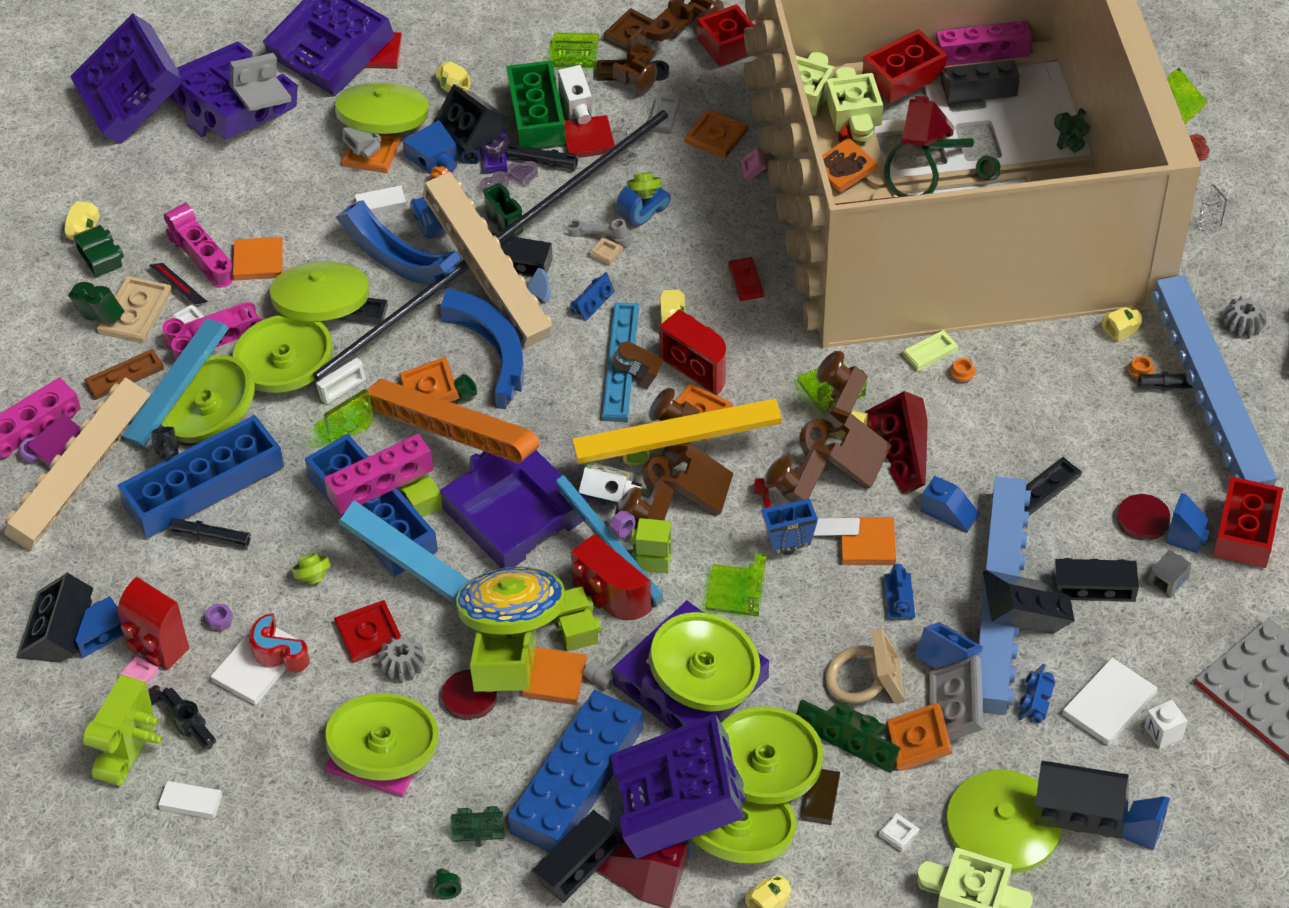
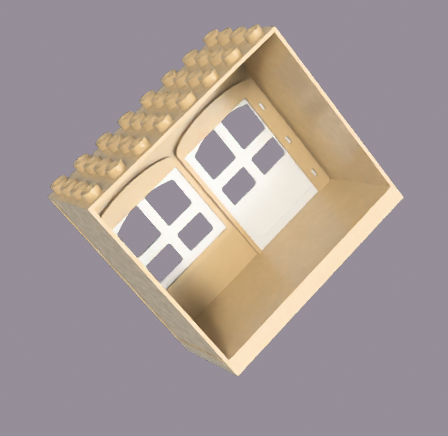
M745 0L748 21L755 20L753 27L744 29L747 56L755 55V60L744 63L745 85L747 90L758 89L759 94H752V112L755 122L766 121L767 126L760 127L761 150L764 155L772 154L775 156V160H768V176L771 189L781 188L784 192L783 194L776 195L779 222H789L792 224V228L785 229L788 258L798 257L801 260V264L794 265L797 294L807 293V296L811 299L803 301L805 328L807 331L818 329L823 348L934 335L942 330L950 333L1104 314L1125 307H1133L1135 309L1157 307V305L1153 304L1151 298L1156 281L1179 276L1201 165L1136 0ZM1027 21L1032 36L1029 57L989 61L1015 60L1020 75L1017 96L983 100L984 109L951 112L941 84L942 79L940 75L923 87L926 97H929V101H934L955 127L953 136L948 137L945 134V139H959L956 128L985 124L992 127L1001 157L997 158L1001 166V175L992 180L980 178L975 169L977 161L965 160L962 148H942L946 164L937 165L939 173L938 185L932 194L920 195L932 183L933 174L930 166L899 170L891 163L890 177L895 187L902 193L915 196L890 198L898 196L889 189L885 181L884 166L887 157L881 150L877 137L903 134L906 118L884 120L881 126H874L873 136L868 141H856L852 137V140L877 162V170L841 193L829 183L822 155L840 144L838 134L841 131L836 132L826 101L816 117L811 115L796 56L807 59L812 52H821L828 57V65L834 66V78L836 71L842 67L853 68L856 74L860 75L863 71V56L918 29L935 43L936 31ZM1082 111H1084V116H1083L1084 118L1082 119V120H1083L1082 123H1081L1082 125L1080 126L1081 128L1079 129V133H1078L1079 135L1076 137L1075 134L1077 133L1076 131H1077V128H1078V126H1079V125H1078V124H1079L1078 122H1079L1080 119H1081V116H1082L1081 114L1083 113ZM890 198V199H882V200H873V201H865V202H857V203H848V204L835 205V203H844V202H853V201H862V200H871V199Z

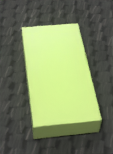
M942 330L903 350V357L916 371H919L958 351V345Z

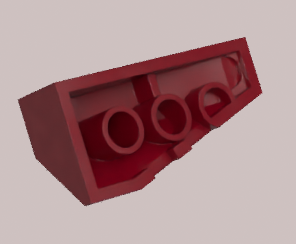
M915 96V99H910L902 143L927 146L935 143L936 139H945V134L948 137L953 136L955 127L934 101H929V97Z
M903 391L866 410L865 413L868 414V427L891 445L886 456L891 464L890 472L902 494H908L926 485L928 419L924 399Z
M624 842L596 872L599 871L609 877L613 883L629 890L636 898L643 902L671 908L688 861L687 843L680 842L636 859L627 843Z

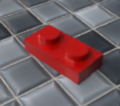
M747 257L728 261V267L740 302L763 298L764 290L753 258Z

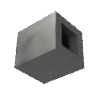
M1168 550L1151 569L1148 585L1171 598L1188 579L1192 563L1183 556Z

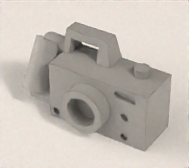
M351 127L343 128V142L353 150V153L369 158L381 149L379 143L381 142V137L377 133L363 132Z

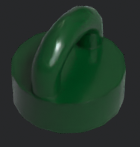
M982 156L978 159L975 169L980 178L992 180L1001 175V166L997 158Z
M462 374L454 380L455 387L460 394V399H457V402H462L465 399L470 400L477 395L476 384L468 375Z
M439 868L436 871V877L432 881L433 894L440 899L446 900L457 897L462 890L460 877L444 868Z

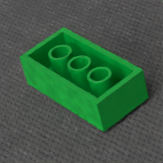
M552 60L506 66L507 84L519 146L542 148L566 145L565 123Z

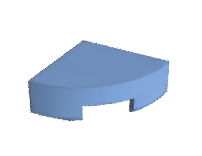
M538 268L527 288L542 301L548 302L551 296L549 276L543 269Z

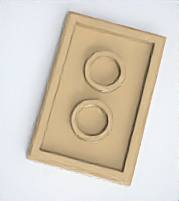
M126 276L115 295L125 312L114 324L106 325L100 323L97 327L98 333L144 343L173 291L172 285Z

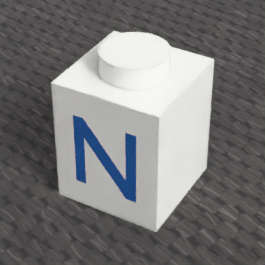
M1170 700L1148 710L1144 728L1160 749L1183 739L1187 719L1174 701Z

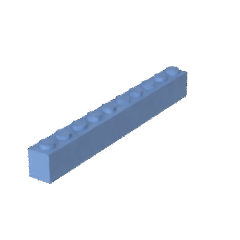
M1186 275L1157 280L1154 291L1151 293L1152 302L1155 306L1157 305L1160 311L1161 322L1163 325H1166L1170 343L1175 345L1178 352V361L1186 370L1188 384L1194 388L1196 402L1204 411L1205 422L1212 429L1214 443L1217 447H1220L1225 467L1229 468L1232 477L1274 486L1277 480L1275 472Z
M995 476L985 570L1024 578V576H1019V570H1024L1025 554H1020L1021 548L1026 549L1027 533H1023L1022 529L1028 526L1029 512L1024 511V506H1029L1031 491L1026 490L1027 480ZM985 582L979 633V645L983 649L982 652L977 654L981 658L983 712L1006 715L1007 705H1013L1014 689H1009V682H1015L1016 666L1011 665V659L1017 658L1018 643H1013V636L1018 637L1019 627L991 621Z

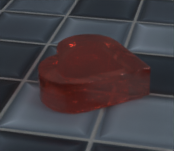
M1198 134L1189 136L1198 160H1206L1210 149L1205 145V138Z

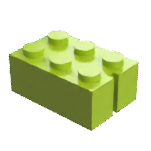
M536 629L512 634V638H508L507 634L499 635L476 631L470 663L474 692L521 691L530 689L531 671L533 670L537 645Z

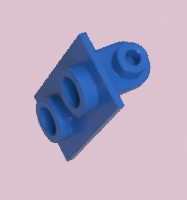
M607 272L599 278H594L592 283L583 291L584 294H580L570 303L569 310L574 315L580 313L584 321H587L615 292Z
M895 564L890 570V574H884L888 619L915 618L911 573H907L902 564Z
M1042 664L1035 671H1030L1025 679L1024 685L1027 688L1018 705L1021 709L1018 720L1029 716L1032 722L1039 724L1042 723V720L1046 719L1050 702L1045 699L1049 700L1051 698L1055 679L1053 674L1049 672L1043 673L1045 664Z

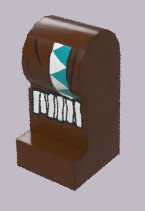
M627 341L619 345L611 358L614 367L621 371H627L639 378V385L646 389L649 388L657 376L664 360Z

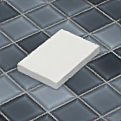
M276 627L274 636L297 639ZM249 632L211 675V680L213 683L256 706L286 669L284 663L277 666H264L258 663L251 652Z
M1112 657L1063 709L1062 715L1108 746L1157 693L1158 687Z

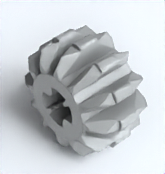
M1242 296L1237 300L1232 299L1224 311L1225 327H1230V333L1239 332L1240 337L1245 333L1250 338L1254 333L1259 335L1267 322L1266 307L1261 306L1260 300L1252 301L1251 296L1248 299H1244Z
M401 634L398 640L390 637L389 644H382V652H379L378 659L379 663H381L382 672L388 674L391 680L399 676V679L403 682L407 675L414 679L415 672L422 673V664H425L426 661L425 653H423L421 643L415 642L413 636L405 640Z

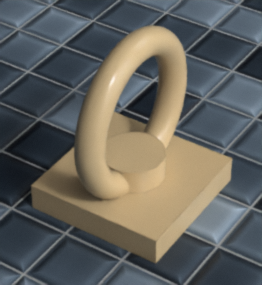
M883 628L872 630L874 647L858 645L847 648L831 661L827 669V689L836 700L842 703L859 704L875 697L883 687L894 703L906 702L900 657ZM854 657H870L871 670L875 678L873 684L858 693H848L841 690L837 684V673L840 667Z

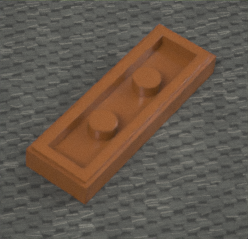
M151 349L84 379L95 400L108 395L115 383L120 385L125 377L135 383L164 370V365L155 351Z

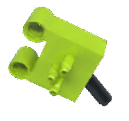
M122 674L119 676L95 718L88 724L83 737L84 745L104 752L94 762L92 768V777L94 779L122 786L124 783L122 779L127 778L129 770L145 743L160 744L162 742V736L152 732L158 724V718L154 717L152 705L160 700V694L163 692L160 690V686L154 685L148 689L146 681Z

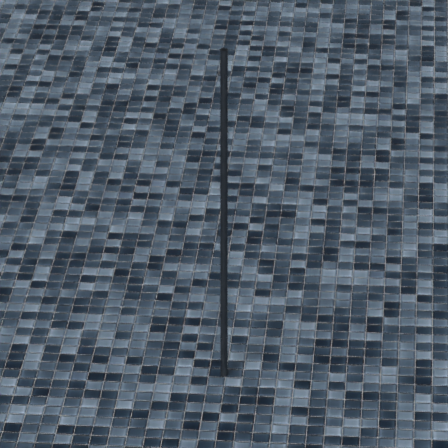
M665 110L660 111L498 233L496 237L500 244L667 119V112ZM465 260L455 266L456 269L450 274L441 276L313 373V377L317 381L322 380L466 271L469 266Z

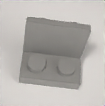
M274 53L230 62L229 86L249 111L291 102L290 94L276 78L277 57Z

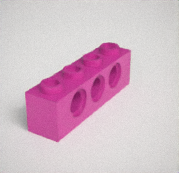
M1027 21L936 31L935 44L947 54L945 67L1029 57L1032 36Z
M61 377L0 413V459L11 455L25 439L36 438L63 414L71 418L81 410L77 394Z
M419 434L407 438L324 477L328 498L341 515L346 512L353 500L362 505L433 471L431 450Z

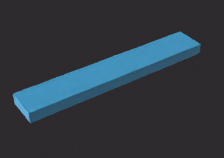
M615 302L602 421L628 422L633 375L614 367L611 358L622 342L627 341L636 344L639 303Z
M206 318L122 435L126 441L145 447L152 437L151 431L160 426L227 332L228 328L224 323Z
M564 475L556 480L558 491L591 531L649 578L618 539L610 533L608 527ZM651 580V603L657 607L664 602L663 594Z
M353 500L338 524L455 605L459 590L470 581L355 500Z

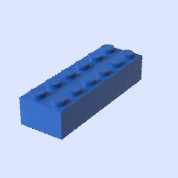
M253 415L117 486L122 504L146 538L168 528L173 518L183 520L283 468L284 462L281 447L257 416Z
M346 434L304 459L308 478L334 507L328 498L324 477L369 456L349 434ZM397 488L362 504L363 507L431 554L438 551L436 532ZM364 542L393 577L405 571L398 564Z
M594 689L509 814L510 834L550 853L587 816L614 775L611 754L633 746L643 731V711Z

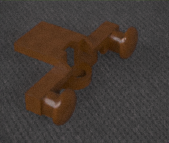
M670 0L668 8L655 20L630 8L604 32V40L627 51L626 63L620 65L615 62L613 64V78L625 85L629 81L635 83V90L639 95L647 93L654 85L658 74L657 66L654 63L648 64L656 56V51L652 50V43L654 41L663 42L670 37L679 35L696 17L701 18L724 9L723 2L721 0H691L688 4H685L684 0Z
M834 351L829 354L817 369L816 379L819 383L827 382L834 388L830 397L835 400L831 401L823 419L812 420L801 429L799 439L800 446L807 456L805 462L793 470L791 468L793 458L789 455H783L776 459L766 472L764 478L766 487L771 489L776 487L783 493L782 496L791 503L809 499L827 460L863 488H871L891 447L887 441L851 414L868 376L856 366L846 367L843 364L844 353L842 351ZM811 429L817 434L816 442L810 436ZM841 430L846 433L840 445L837 442L825 445L830 433Z
M666 388L652 402L649 409V417L651 421H664L699 414L700 410L687 401L680 405L673 400L675 390ZM690 442L667 446L662 456L651 458L642 468L643 482L652 493L651 497L642 501L640 499L642 494L641 488H630L619 500L615 509V515L620 511H627L633 515L636 523L635 529L638 528L639 518L664 521L675 489L711 515L717 516L722 513L734 473L693 446ZM683 461L687 463L685 473L679 471L669 477L671 469ZM652 467L657 470L659 477L653 473Z

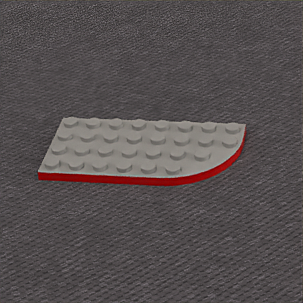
M1268 618L1196 677L1194 684L1289 761V633Z

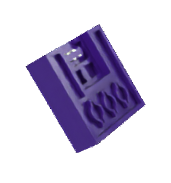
M302 0L263 40L268 54L274 53L277 57V62L336 96L395 35L387 17L358 0Z
M134 13L70 76L101 133L119 144L123 143L184 82L153 27Z
M237 41L177 67L184 82L168 98L186 110L187 127L191 130L196 129L200 137L206 136L208 127L226 140L297 106L298 84L284 74L276 76L290 94L291 102L249 111L229 86L230 62L253 56L251 50Z
M537 450L521 463H515L484 451L481 454L475 453L470 456L469 472L440 489L443 510L500 568L517 566L526 560V553L534 549L536 543L555 531L558 533L566 529L569 532L584 522L558 491L556 480L562 475ZM579 493L583 497V499L588 503V500L581 493Z
M688 600L613 667V685L672 730L714 714L722 723L742 704L740 703L735 707L721 711L697 710L674 700L656 682L650 665L646 661L649 658L650 647L658 629L675 616L692 612L704 613ZM759 652L760 674L751 694L769 678V660Z
M716 714L611 754L613 772L619 782L625 811L620 816L622 836L636 859L744 819L741 803L747 800L743 790V780L733 762L729 736Z

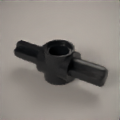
M159 426V428L151 431L156 458L170 460L171 457L179 454L174 427Z
M173 688L163 689L160 699L170 710L169 716L176 724L178 731L186 737H193L202 749H211L216 743V739L205 727L206 720L199 713L198 706L193 701L183 700Z

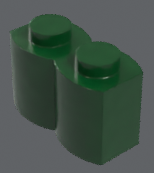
M497 183L483 189L486 216L490 221L497 224L499 232L522 216L520 204L510 198V193L505 186ZM523 227L512 236L523 233Z
M99 224L73 235L79 254L95 277L122 267L121 259L124 258L122 249L119 245H114L113 237L108 229L104 230Z
M79 282L73 286L68 294L73 304L86 320H98L102 324L110 325L114 324L125 312L111 290L106 286H94L90 282Z

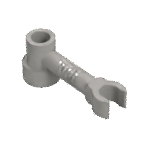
M574 219L571 221L575 228H568L570 235L573 237L585 234L610 235L613 241L623 246V248L629 246L633 241L631 231L627 228L623 219H616L611 225L587 224L579 219Z
M636 632L627 642L626 646L608 664L604 665L596 658L591 660L585 667L583 676L592 683L595 681L605 690L609 689L613 685V667L646 637Z

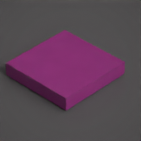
M63 414L28 443L27 450L36 455L41 462L50 468L53 459L58 454L62 456L66 451L64 448L72 436L77 438L81 433L79 431L80 426Z

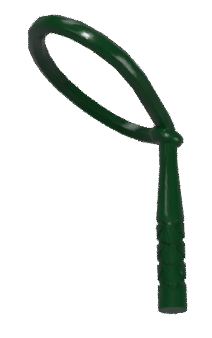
M972 138L937 140L935 143L927 146L915 145L919 150L923 151L933 174L931 185L920 195L932 194L938 185L939 173L929 148H970L974 145ZM899 141L891 149L886 158L884 178L889 189L898 197L915 196L899 191L890 177V165L893 156L902 146L907 145L903 144L902 141Z

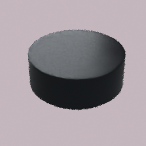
M661 60L650 62L657 66L658 74L656 81L668 78L670 70L666 62Z

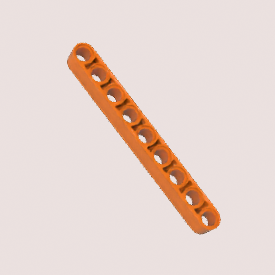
M378 379L360 395L365 407L373 412L515 463L524 461L540 446L537 436L526 428L385 379Z

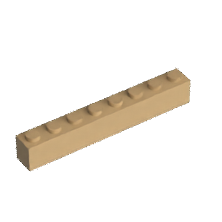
M448 172L425 182L422 196L496 309L514 327L519 336L522 349L547 338L552 328L550 317L548 314L543 313L539 307L537 297L530 293L523 276L518 275L513 267L511 258L502 251L498 238L491 234L486 220L479 216L475 210L474 202L471 198H467L463 192L460 181L455 179L451 172Z
M126 377L120 385L115 383L108 393L110 397L107 401H100L93 412L95 414L91 420L87 418L79 429L81 433L77 438L72 436L64 448L66 450L62 456L58 454L50 464L51 470L47 474L43 472L35 483L36 488L32 493L26 492L19 503L21 507L17 512L12 510L4 521L7 524L4 535L31 551L121 439L124 432L150 398L151 394Z

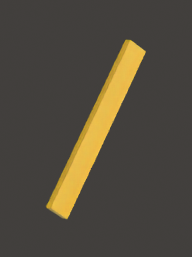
M775 398L573 438L572 440L577 462L582 464L782 424V416Z

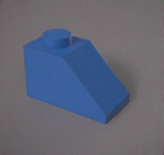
M935 475L922 493L920 512L968 533L979 516V511L959 486Z
M1180 494L1173 512L1167 544L1198 553L1200 545L1206 546L1210 535V530L1206 529L1208 518L1187 494Z
M110 596L94 603L85 611L75 640L82 659L124 636L121 630L122 625L118 615V606Z
M937 622L924 627L915 656L924 661L928 667L937 669L980 653L983 647L941 622Z
M1163 796L1133 801L1128 811L1122 838L1154 850L1164 825L1170 798Z

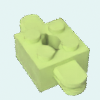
M812 52L807 59L796 56L811 115L815 117L826 101L827 79L834 78V66L828 65V57L821 52Z
M842 67L836 71L835 78L827 79L826 102L836 132L841 131V128L847 125L850 127L854 140L863 142L870 140L873 136L874 126L882 125L883 103L873 73L857 75L853 68Z
M956 847L949 867L925 861L918 869V887L939 895L938 908L1032 907L1033 898L1030 892L1008 886L1012 864Z

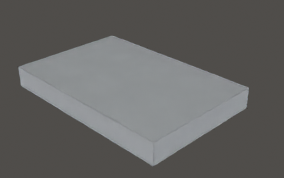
M975 654L930 671V705L937 702L941 705L949 740L952 741L983 730L981 658Z

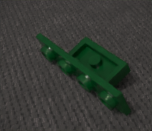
M803 699L800 701L796 715L807 721L817 732L819 738L892 773L901 747L881 738L886 730V725L880 723L877 718L864 715L845 703L837 702L829 710L825 711Z

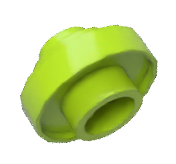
M653 172L633 174L634 179L626 181L627 187L639 195L641 199L653 197L652 193L657 192L656 188L662 187L661 177H653Z
M315 552L297 559L298 564L293 566L291 571L295 579L315 584L324 579L323 575L327 573L326 569L331 566L327 555L318 556Z

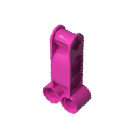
M185 202L165 213L164 220L168 226L166 234L170 242L175 243L176 245L174 246L176 248L180 246L213 285L220 288L229 286L233 281V275L230 272L232 262L196 221L192 208Z
M244 302L185 324L180 319L172 318L163 323L162 329L166 347L172 350L175 362L206 318L224 323L228 328L216 347L238 340L251 327V324L255 325L263 319L258 317L256 307L252 302Z

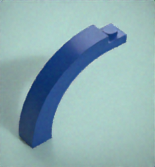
M364 200L351 203L335 217L364 251L377 262L407 280L431 285L441 276H446L456 269L455 264L461 260L456 251L445 254H430L408 245L378 220Z
M446 288L441 303L442 322L457 324L475 331L488 340L498 352L502 361V369L495 390L496 408L506 409L508 401H513L515 391L522 392L524 383L523 353L519 336L510 321L493 305L474 295Z

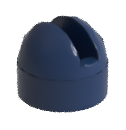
M479 148L471 151L463 149L462 161L465 164H477L481 156ZM469 152H473L471 157L467 156Z

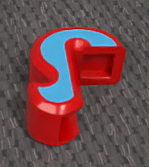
M274 613L265 614L258 618L251 627L249 637L251 652L255 660L264 666H277L284 663L285 669L288 672L304 670L310 663L305 641L274 636L277 627Z

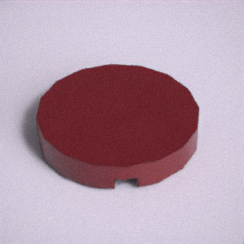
M1131 495L1124 499L1118 507L1117 519L1120 529L1126 535L1136 540H1143V538L1155 540L1165 534L1170 524L1171 514L1168 506L1161 499L1153 495Z
M471 669L454 673L447 679L443 686L442 699L446 710L454 717L462 720H471V718L475 717L479 719L493 710L497 702V691L474 692Z

